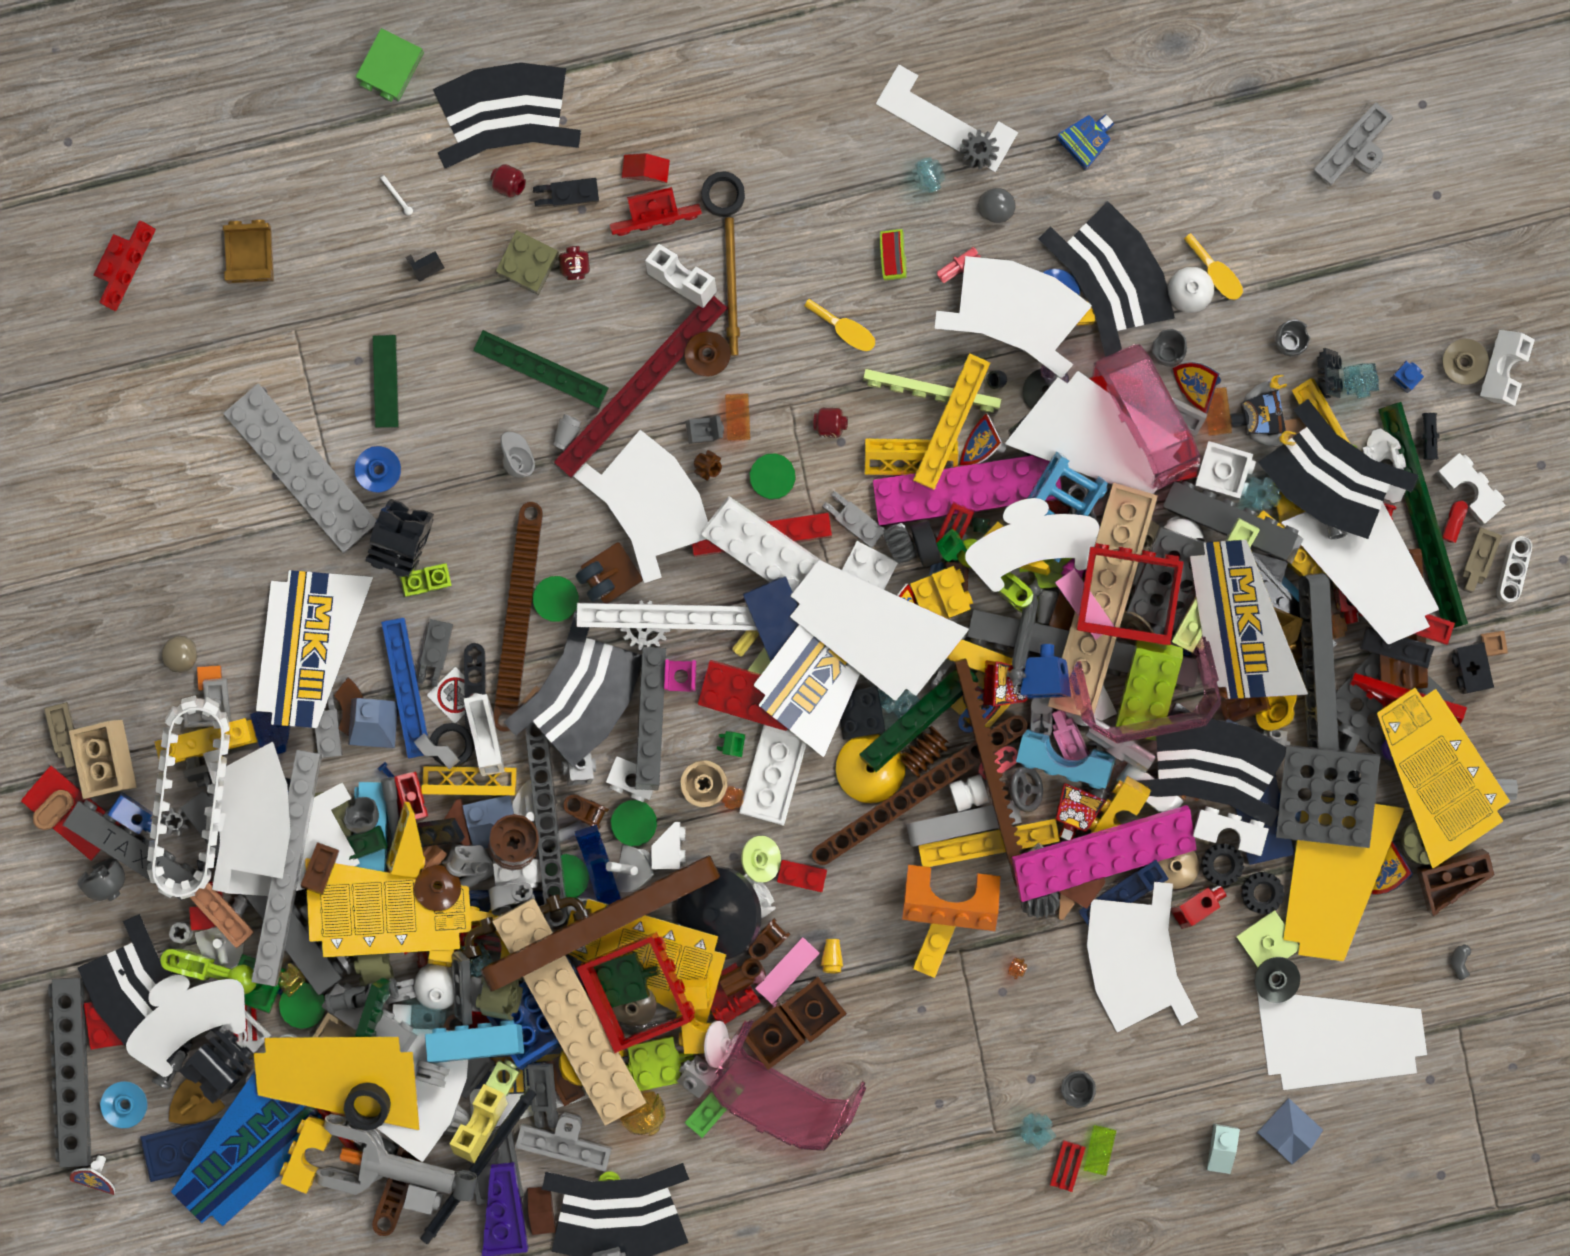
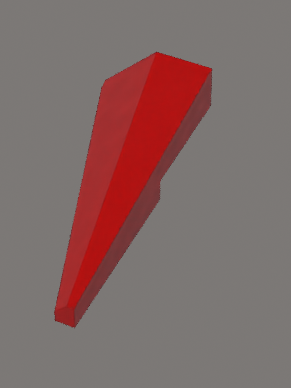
M1357 673L1354 674L1350 683L1352 686L1356 684L1363 689L1369 699L1374 698L1383 705V709L1411 691ZM1419 693L1421 697L1426 696V694ZM1444 700L1461 725L1467 707Z

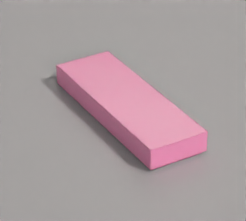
M1074 569L1056 581L1055 584L1079 616L1084 582ZM1090 592L1085 622L1115 627ZM1091 633L1095 640L1102 636V634Z
M802 937L755 989L773 1004L820 953Z

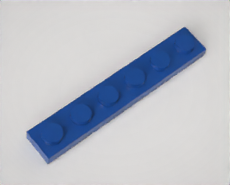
M405 618L384 621L381 623L408 759L424 756L414 743L424 733L428 737L406 620Z

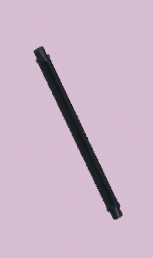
M528 1088L524 1095L520 1096L519 1101L468 1171L474 1172L477 1177L480 1175L529 1105H532V1100L537 1095L535 1091ZM453 1192L428 1227H425V1232L420 1237L424 1243L429 1244L437 1236L440 1228L459 1204L460 1200L453 1197Z

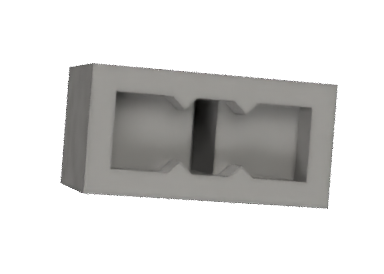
M410 1184L403 1208L431 1215L440 1208L443 1194H440V1191Z

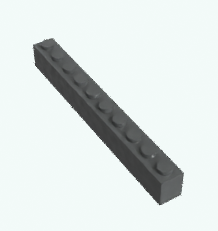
M973 609L966 638L971 639L970 643L984 646L985 642L994 644L993 648L1007 651V647L1015 649L1021 620ZM1034 623L1028 656L1032 652L1039 654L1040 657V645L1052 644L1054 645V656L1062 658L1069 631ZM1115 641L1106 674L1120 676L1121 673L1128 674L1135 646ZM1183 657L1175 686L1176 690L1188 692L1189 688H1195L1200 660Z
M207 791L200 792L180 807L201 836L202 830H206L207 816L204 815L205 807H212L214 794H208ZM218 832V835H217V843H216V845H212V846H211V847L215 848V855L217 856V858H218L219 847H220V833H219V832ZM244 894L264 920L268 896ZM294 904L285 950L317 994L322 995L344 978L341 975L344 971L336 960L332 962L329 957H323L322 942L309 941V924L302 922L299 918L302 914Z

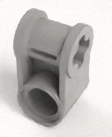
M459 845L455 847L452 860L447 862L446 869L449 873L458 877L484 876L493 869V862L483 846Z
M526 882L499 885L489 889L491 912L497 916H501V913L512 910L532 898L535 899L531 885Z

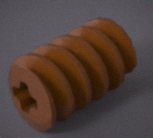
M933 726L929 727L931 735L925 732L922 734L925 741L916 740L918 748L910 745L911 754L902 753L905 760H901V762L917 777L921 776L919 768L925 771L928 770L925 762L934 764L933 755L938 758L941 757L939 749L945 752L948 750L945 743L949 742Z

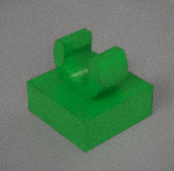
M953 529L937 542L939 552L948 562L952 559L958 560L957 554L961 550L967 551L959 534Z
M726 731L725 734H719L720 738H724L723 747L717 746V750L722 751V754L742 757L746 734Z

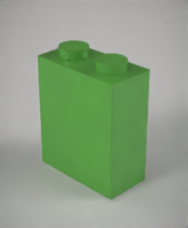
M381 28L356 75L357 80L360 82L359 86L370 92L372 89L381 92L379 96L387 101L392 102L394 99L399 102L424 55L423 49Z

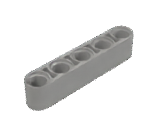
M1010 801L1011 803L1007 805V808L1012 809L1013 812L1009 817L1015 818L1013 824L1022 823L1019 808L1013 801ZM990 805L906 824L910 845L913 847L999 828L994 807Z

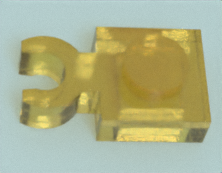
M291 963L288 964L289 968L284 974L282 972L279 973L281 978L279 984L282 991L288 997L306 981L303 973Z

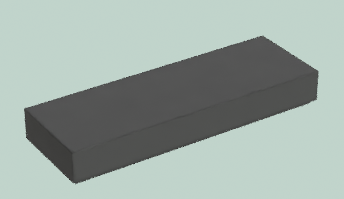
M461 951L452 954L455 1017L462 1024L469 1025L472 1024L470 959Z

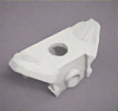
M1381 428L1373 430L1368 438L1367 446L1363 447V453L1378 462L1390 459L1393 462V467L1402 470L1406 467L1404 456L1399 454L1398 449H1401L1399 441ZM1389 485L1385 499L1390 500L1392 503L1399 502L1406 490Z

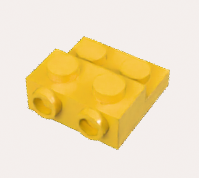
M954 566L910 584L920 607L946 619L971 610L969 605L973 604L969 591H963L961 583L965 582L960 569L955 571Z

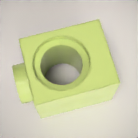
M505 1059L504 1062L499 1060L486 1085L504 1093L506 1097L521 1071L516 1069L517 1066L514 1062ZM500 1070H507L509 1072L510 1080L507 1083H502L498 1079Z

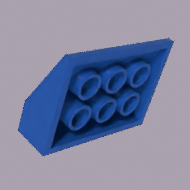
M525 981L519 984V987L523 988L517 1014L512 1013L511 1015L514 1018L515 1024L522 1025L524 1053L510 1055L520 1070L525 1069L529 1064L536 1062L561 1046ZM487 1016L493 1027L501 1026V1021H509Z

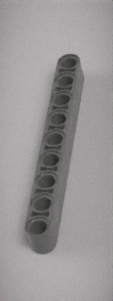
M1324 573L1303 575L1299 578L1298 588L1300 618L1303 619L1301 626L1304 685L1308 694H1305L1307 747L1339 750L1330 583L1328 576ZM1308 765L1311 776L1314 773V768ZM1330 767L1324 771V776L1327 779H1334L1338 772L1335 768Z
M532 722L526 727L525 732L535 824L539 836L538 851L544 904H547L546 898L549 897L548 892L552 887H559L561 891L560 899L566 897L549 739L543 733L539 737L531 736V729L536 726ZM538 748L545 750V757L542 760H535L533 757L534 751ZM541 771L547 772V781L545 783H538L536 781L537 773ZM543 794L549 795L551 799L549 805L545 807L540 806L538 803L539 797ZM546 817H550L553 820V825L548 830H544L541 827V821ZM549 840L554 841L556 845L555 850L551 853H546L543 849L544 843ZM552 863L558 866L557 874L548 876L546 867ZM568 908L561 909L563 919L558 923H554L551 920L552 912L545 914L547 922L554 927L564 926L567 923Z

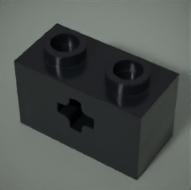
M1484 642L1453 649L1454 654H1451L1452 664L1454 668L1457 667L1459 674L1456 677L1457 687L1459 690H1462L1463 694L1494 688ZM1470 664L1471 666H1476V670L1473 671V675L1472 672H1467V667H1469Z

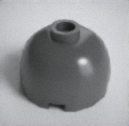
M110 857L95 864L92 867L94 870L89 875L85 872L77 881L78 886L88 898L94 901L106 899L112 901L120 895L119 890L125 882V872L119 861Z

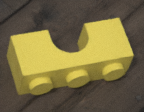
M483 1084L473 1102L474 1110L470 1121L466 1126L462 1124L459 1126L450 1142L451 1149L455 1155L475 1163L508 1105L504 1093Z

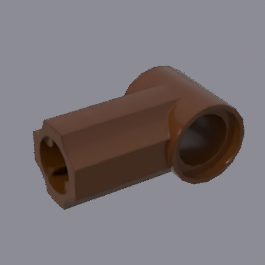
M750 958L744 961L742 966L721 976L719 982L727 997H730L752 984L762 983L766 978V971L759 960ZM752 968H759L756 975H749V971Z

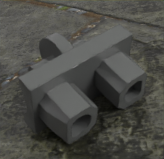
M198 756L186 758V770L183 771L184 777L187 778L189 783L196 781L198 787L206 786L208 789V785L213 783L207 765L201 766Z

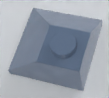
M352 698L348 745L395 748L397 702Z
M510 795L463 805L473 846L481 845L484 849L489 848V837L494 824L502 817L514 814Z

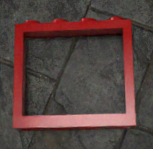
M1095 543V547H1090L1076 630L1170 645L1184 562L1179 561V556L1165 554L1164 559L1155 557V552L1142 551V554L1139 555L1133 554V549L1119 547L1118 551L1109 550V545ZM1096 555L1174 568L1164 635L1085 622Z
M657 932L587 960L577 967L614 1053L690 1023L695 1018L694 1006L691 1001L687 1000L684 994L686 992L684 983L681 979L678 980L675 973V963L672 958H668L665 951L666 943L661 936L659 937ZM651 944L682 1015L625 1038L594 966Z

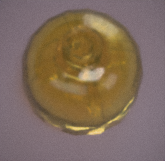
M651 1091L642 1094L646 1104L619 1118L623 1126L634 1135L652 1136L656 1134L666 1118V1107L658 1093L656 1095L655 1092Z

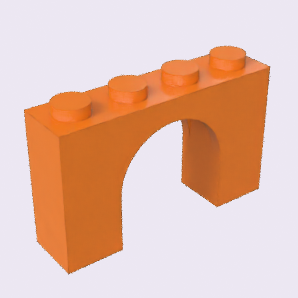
M908 865L902 920L988 931L996 930L1001 876L978 873L975 893L971 899L964 902H948L937 897L930 888L931 867Z

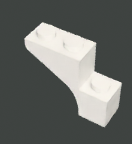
M487 694L471 695L469 698L464 699V704L473 736L480 773L482 776L505 772L493 711Z

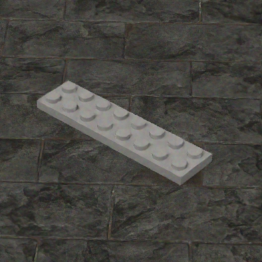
M259 383L223 413L343 553L347 552L374 528L376 522L374 516Z

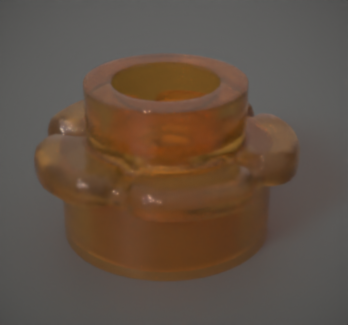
M734 786L728 787L725 796L722 798L725 807L728 809L739 808L744 802L743 791L739 788L736 789Z
M1014 957L1011 962L1008 974L1014 976L1015 980L1018 976L1023 977L1026 972L1027 964L1024 963V958Z

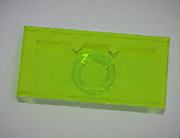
M1093 1124L1083 1171L1107 1175L1117 1130Z

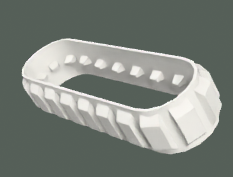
M196 696L182 699L178 707L172 706L165 720L169 727L163 728L161 747L167 748V750L160 751L158 769L164 772L158 773L156 792L161 795L155 796L153 815L158 818H152L150 838L155 840L149 841L147 860L151 861V863L147 866V872L150 882L156 883L158 886V892L169 898L175 896L185 899L195 896L196 891L199 888L204 889L211 878V871L208 868L214 867L215 848L211 846L217 843L218 825L213 823H218L220 819L221 803L216 800H222L224 780L219 778L225 777L227 758L222 755L228 754L230 735L225 734V732L230 730V724L226 712L219 710V703L208 697L197 699ZM196 710L203 711L202 714L208 717L212 715L216 719L213 721L214 729L221 728V738L214 739L213 747L219 749L218 761L211 762L210 770L217 772L215 784H209L207 789L208 793L214 794L212 807H205L204 815L211 817L210 829L202 830V838L208 840L207 852L199 853V860L205 862L203 871L196 870L193 876L194 880L174 883V880L166 879L162 876L164 874L163 866L157 867L156 857L163 856L164 848L157 846L159 834H165L167 830L166 825L160 824L161 812L169 811L170 803L163 801L164 789L172 788V780L166 778L167 766L175 765V758L169 756L170 743H177L178 735L171 733L174 723L181 724L183 721L182 714L188 712L190 715L196 713Z

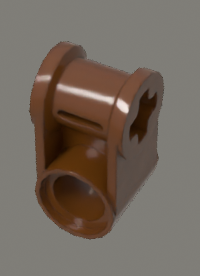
M575 794L568 796L563 804L565 811L569 815L580 819L581 822L598 830L601 828L599 824L605 812L609 811L608 808ZM572 798L578 799L581 803L580 809L576 812L570 811L567 807L568 801ZM598 810V813H597L595 819L592 820V818H593V816H594V814H595V811Z
M774 918L760 932L755 942L748 949L751 958L764 960L791 934L785 932L776 923L777 920ZM771 929H773L779 935V938L771 931ZM757 943L763 944L766 949L765 954L761 957L755 956L752 952L753 946Z

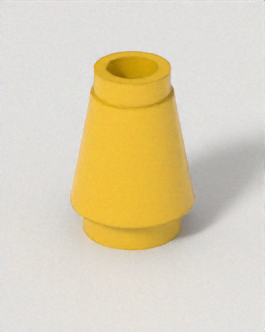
M826 939L820 965L823 967V973H841V968L844 967L839 939Z

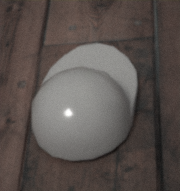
M514 432L503 433L500 442L504 453L502 459L504 469L509 475L516 478H524L531 475L535 468V461L526 440Z

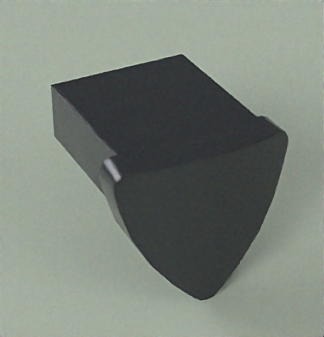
M436 251L416 262L411 254L405 257L417 280L420 282L445 268Z

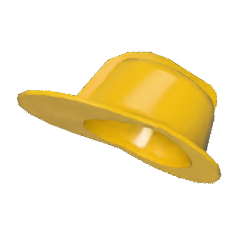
M1297 695L1268 697L1271 710L1256 715V721L1259 726L1264 730L1274 731L1289 725L1295 714L1294 705Z

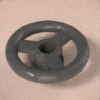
M1024 766L1014 772L1009 787L1012 800L1021 811L1032 812L1036 810L1043 798V784L1039 774L1035 769ZM1025 773L1033 777L1036 786H1032L1027 781ZM1036 794L1034 802L1031 805H1025L1028 796Z

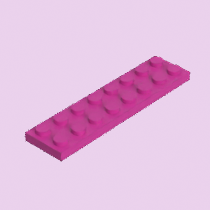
M1026 456L943 469L935 490L914 482L916 473L873 480L879 526L946 517L953 501L959 505L966 506L968 509L975 510L974 512L1006 508L1015 502L1029 497L1050 461L1043 458ZM1059 477L1058 481L1056 482V487L1062 490L1061 480ZM1051 495V496H1048L1045 501H1052V500H1059V499H1057V498H1055L1054 496ZM955 509L953 515H957L959 510Z
M1187 805L1012 857L1019 899L1024 902L1078 886L1085 882L1145 866L1154 860L1161 861L1197 850L1195 837H1193L1194 830L1190 808Z

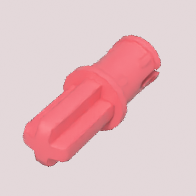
M971 247L970 250L958 258L954 257L952 262L937 271L938 278L945 283L960 272L964 273L965 256L981 258L980 255H977V250Z

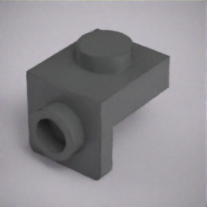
M720 415L685 421L689 444L713 442L723 438L724 425Z
M1344 723L1338 726L1339 750L1355 752L1361 737L1353 733L1354 728Z

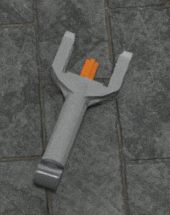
M328 1115L325 1117L324 1129L331 1135L362 1142L366 1145L363 1152L343 1147L340 1154V1161L360 1165L359 1174L333 1167L317 1170L315 1181L318 1185L357 1195L369 1188L373 1182L382 1177H387L448 1194L453 1191V1197L460 1201H470L473 1199L477 1175L474 1172L461 1170L456 1174L454 1170L388 1154L382 1137L376 1129H358L351 1125L346 1117L340 1115Z

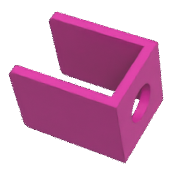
M665 659L664 690L696 692L697 661H670ZM682 669L687 672L688 679L684 683H678L675 680L674 674L677 670Z

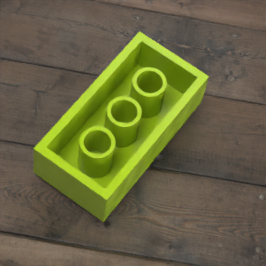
M1136 640L1115 720L1116 731L1120 730L1128 735L1156 741L1155 720L1167 719L1183 660V647Z

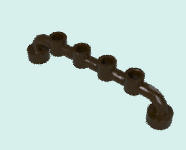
M559 894L546 898L547 904L539 906L543 915L572 906L577 911L573 914L575 921L592 913L591 909H586L583 902L578 898L565 897L560 899ZM492 917L480 920V926L470 930L466 935L465 950L461 952L468 959L471 960L482 956L480 947L474 946L476 937L490 934L497 930L492 922Z

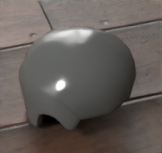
M992 188L986 190L980 196L978 207L982 217L993 223L1006 222L1013 216L1016 204L1014 197L1008 191L1002 188Z
M1298 319L1288 320L1280 325L1275 333V344L1278 350L1289 357L1298 356L1304 352L1310 340L1306 329L1307 325Z
M1175 329L1162 330L1152 344L1153 358L1158 364L1167 367L1181 363L1187 353L1186 338L1180 331Z
M358 797L355 799L352 807H346L344 823L348 830L362 834L372 830L377 825L379 811L373 799Z
M1085 1071L1070 1072L1063 1079L1061 1094L1067 1105L1075 1108L1086 1107L1093 1101L1096 1095V1084L1093 1078Z

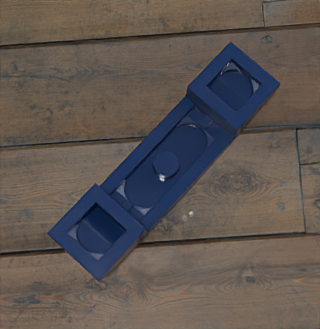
M1154 860L1094 900L1132 903L1154 889V882L1164 883L1169 878L1158 861ZM1091 904L1087 909L1082 907L1078 910L1088 926Z

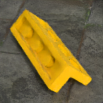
M865 439V475H908L917 473L919 467L916 463L923 459L931 440ZM956 440L947 460L953 461V468L958 467V440ZM870 460H881L884 464L880 467H870ZM897 460H903L907 463L904 467L893 465Z
M423 766V785L421 791L422 794L516 796L517 768H504L505 772H512L511 786H501L495 780L501 773H497L494 777L488 775L491 780L484 786H478L472 778L480 772L479 767H452L448 769L447 767ZM429 771H438L444 777L438 785H428ZM442 771H447L451 773L448 776H446ZM455 772H462L468 779L462 785H455L449 778ZM466 772L474 773L471 776H469ZM446 781H448L451 785H443V784H444ZM469 781H471L474 785H466V784H467ZM494 781L497 786L489 785Z

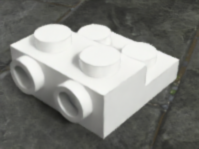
M1208 441L1195 486L1216 492L1222 496L1240 500L1241 496H1246L1249 483H1246L1245 480L1247 474L1252 475L1256 461L1252 460L1253 454Z
M510 841L509 846H512L513 849H517V844H514L513 841ZM538 848L536 856L530 865L521 870L511 871L502 869L493 861L495 886L526 882L533 888L538 886V882H542Z

